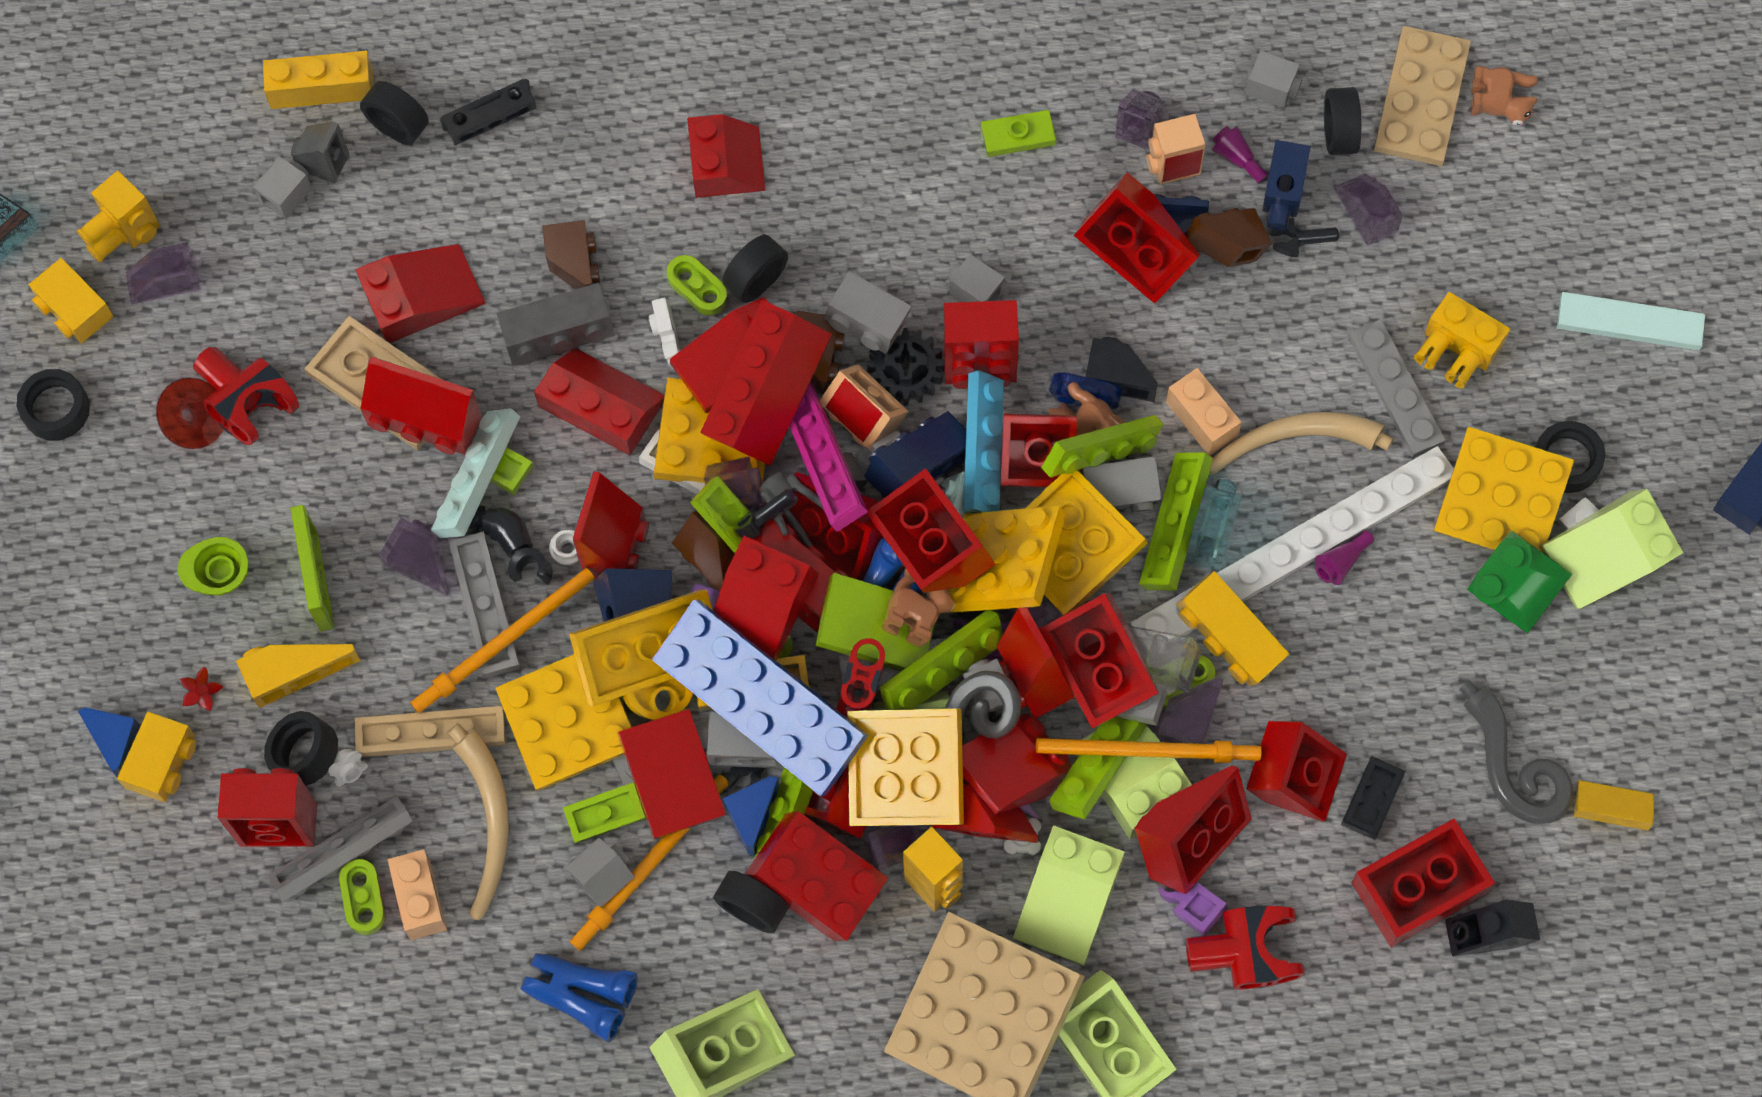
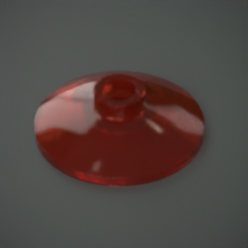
M182 378L172 382L161 392L156 405V419L164 436L173 444L185 449H199L212 444L221 435L223 428L214 421L203 405V400L216 391L208 382L198 378ZM184 409L191 412V421L183 419L182 411Z

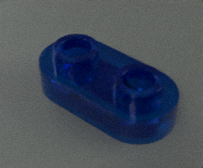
M1058 372L1052 376L1049 391L1054 395L1055 400L1060 403L1074 404L1077 401L1071 397L1068 391V385L1076 382L1081 389L1106 402L1111 410L1119 407L1122 390L1114 384L1065 372Z

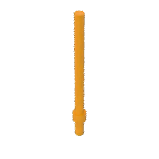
M585 568L449 673L445 674L443 672L431 681L433 685L410 702L415 711L420 714L440 697L447 698L457 690L455 687L457 684L594 581L595 577L588 568Z
M1036 739V753L1194 758L1213 759L1214 763H1231L1232 760L1260 761L1261 746L1232 745L1231 741L1215 740L1214 744Z
M718 774L714 779L720 796L729 786V781L721 774ZM690 828L662 837L631 872L634 878L602 907L595 906L586 916L588 921L569 941L576 950L581 952L599 930L604 932L612 923V916Z

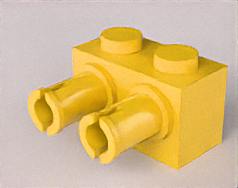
M117 170L91 192L100 212L84 226L76 230L80 238L86 243L87 251L95 260L101 263L104 258L122 243L125 245L128 243L135 249L140 243L146 244L155 237L160 224L146 197Z
M1448 292L1430 317L1425 331V335L1428 338L1414 355V359L1421 366L1428 356L1424 368L1432 370L1446 348L1458 354V358L1449 371L1446 372L1445 379L1452 384L1457 375L1461 373L1457 378L1458 381L1455 387L1462 389L1466 386L1467 381L1477 367L1486 372L1505 344L1511 328L1453 293Z

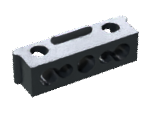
M519 80L443 115L440 118L442 130L448 132L456 146L536 109V102L530 90L529 80Z

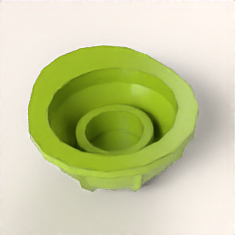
M213 537L203 540L185 551L178 562L177 571L180 581L186 588L205 595L221 596L233 592L242 585L248 575L249 560L246 551L238 542L228 537Z

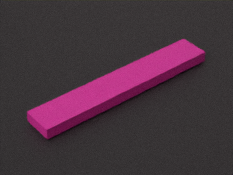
M811 381L793 418L790 429L828 521L833 529L838 532L868 511Z

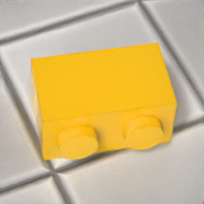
M59 258L28 284L35 295L31 300L44 316L50 312L55 316L57 321L54 322V325L67 339L74 336L82 344L114 317L107 304L62 258Z
M147 711L117 780L125 789L166 803L169 794H175L179 788L182 778L179 771L184 760L189 761L195 752L197 744L194 739L195 734L188 725Z

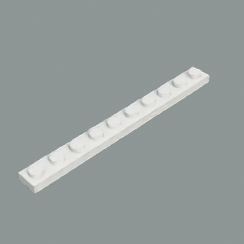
M1436 446L1224 568L1217 574L1244 602L1312 563L1317 555L1343 545L1360 535L1363 531L1369 530L1450 482L1454 468L1440 448ZM1193 587L1130 623V628L1149 656L1197 629L1196 627L1194 629L1189 628L1178 615L1180 609L1175 605Z

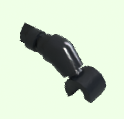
M479 505L468 529L478 531L482 528L484 534L490 535L491 540L499 543L506 555L511 558L508 566L509 577L514 582L522 579L521 573L527 564L538 563L537 577L546 585H549L553 576L552 566L539 551L532 548L533 544L524 519L516 512L500 507L498 510L489 508L486 511L485 506Z

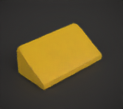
M1578 780L1573 817L1649 831L1654 820V794Z

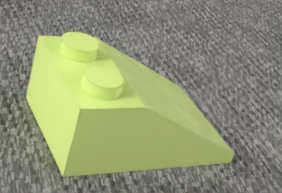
M1648 489L1629 491L1541 545L1542 550L1548 557L1573 574L1564 585V589L1577 609H1581L1655 571L1683 553Z
M1146 726L1137 740L1138 742H1160L1148 726ZM1094 733L1088 735L1082 740H1090ZM1126 756L1101 796L1131 840L1137 836L1134 827L1138 824L1141 817L1146 815L1157 802L1192 784L1175 758Z
M1053 825L1018 921L1013 940L1084 966L1123 863L1125 852Z
M1099 970L1081 984L1056 1040L1100 1097H1142L1177 1070L1114 978Z
M759 989L666 1030L649 1047L676 1097H723L795 1056Z

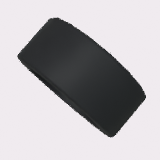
M377 81L360 102V109L366 119L380 132L401 144L411 145L429 123L427 113L412 96L386 81Z
M1355 87L1329 88L1326 90L1324 130L1329 155L1357 154L1359 152L1362 122L1360 99Z
M766 234L757 236L748 242L731 260L722 278L723 285L741 302L748 303L754 301L781 275L788 261V252Z
M45 369L33 374L23 383L17 394L16 407L21 420L35 436L47 441H59L73 436L84 426L89 417L90 402L83 386L71 373L60 369ZM52 387L68 389L73 395L74 405L65 417L55 422H41L35 417L32 410L33 403L43 391Z
M1572 420L1557 422L1543 432L1535 448L1548 451L1553 442L1562 438H1570L1583 444L1589 451V467L1580 475H1569L1564 493L1580 492L1591 486L1599 476L1606 456L1604 444L1597 432L1586 424Z
M294 712L277 722L269 733L265 743L264 759L270 771L276 768L293 770L294 774H298L305 786L314 784L324 777L330 766L334 764L338 753V738L335 730L311 712ZM314 731V741L309 753L301 762L289 767V755L293 745L301 736L307 732Z
M737 871L727 872L713 896L715 902L726 912L757 930L766 933H775L789 909L788 903L778 893L756 879Z

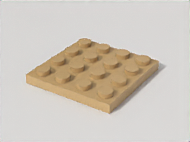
M948 912L884 1052L972 1097H1030L1085 976Z

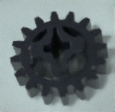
M906 327L903 328L902 335L897 336L887 354L880 350L874 351L870 349L869 358L872 361L867 362V372L872 373L870 376L896 400L898 397L903 398L904 406H908L911 397H915L919 403H922V393L926 392L931 396L935 394V386L933 384H942L943 375L940 372L945 371V361L940 360L942 358V349H933L934 338L932 336L924 341L922 340V330H918L914 336H911ZM904 356L908 357L909 363L907 376H904V369H902ZM888 378L894 379L899 385L891 382ZM919 378H924L920 382L914 384Z

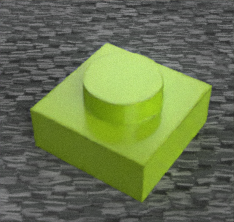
M506 447L490 482L515 496L533 469V462Z

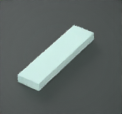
M1562 292L1557 329L1700 351L1705 314Z

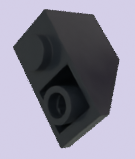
M1503 900L1445 919L1453 957L1514 949L1541 940L1534 905L1529 902Z

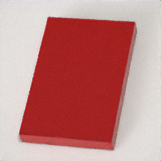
M690 709L617 733L653 840L726 815Z

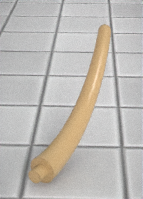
M1337 412L1298 414L1264 424L1227 445L1213 457L1209 475L1217 474L1237 458L1258 447L1282 439L1299 436H1328L1356 443L1370 451L1375 446L1388 451L1394 438L1383 433L1385 425L1361 416Z
M457 723L447 733L455 741L452 749L465 763L477 784L483 801L487 824L485 866L476 898L470 909L472 919L480 920L484 917L494 897L505 863L509 834L508 805L502 777L489 748L474 728L466 731Z

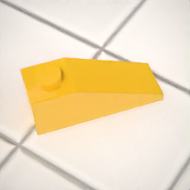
M297 644L254 647L246 651L242 658L236 660V663L253 700L260 709L361 660L352 644Z

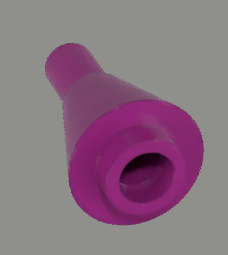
M1226 126L1212 139L1216 144L1212 151L1239 168H1244L1258 184L1269 175L1254 159V155L1238 126H1235L1233 129Z
M1365 530L1351 542L1317 555L1315 557V570L1320 579L1326 583L1340 585L1360 556V553L1374 542L1373 535Z

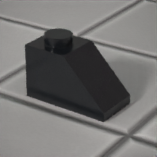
M1113 337L1093 338L1084 390L1155 402L1158 383L1130 345L1122 343Z

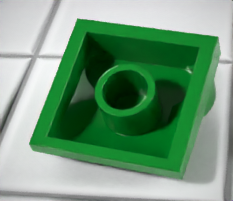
M1511 530L1477 573L1467 590L1474 594L1481 602L1489 605L1528 634L1573 574Z

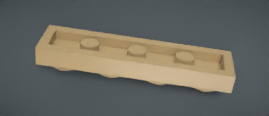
M503 706L421 712L420 714L407 713L355 718V751H359L362 757L453 750L452 746L455 744V741L447 732L457 723L466 731L474 728L487 747L505 746V712Z

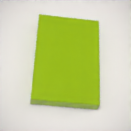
M303 505L290 507L308 610L320 632L332 630L335 626L318 530L306 507Z
M833 573L829 577L815 646L850 656L854 645L859 640L872 638L879 641L884 648L885 661L883 666L902 671L929 652L931 638L927 644L925 643L921 647H917L906 641L910 632L908 625L903 624V627H899L898 636H894L882 629L887 614L888 601L894 592L893 590L837 573ZM866 644L859 648L857 658L877 663L879 651L875 646Z

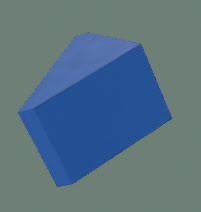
M86 707L78 710L111 771L118 777L140 729L139 723L135 718Z
M769 776L723 798L726 811L748 854L755 856L757 852V842L764 832L769 818V808L775 800L779 789L777 777Z

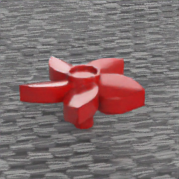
M202 667L195 679L190 677L180 678L183 687L189 691L183 697V706H192L197 703L201 708L211 711L213 701L210 695L219 692L223 686L216 682H208L207 668Z

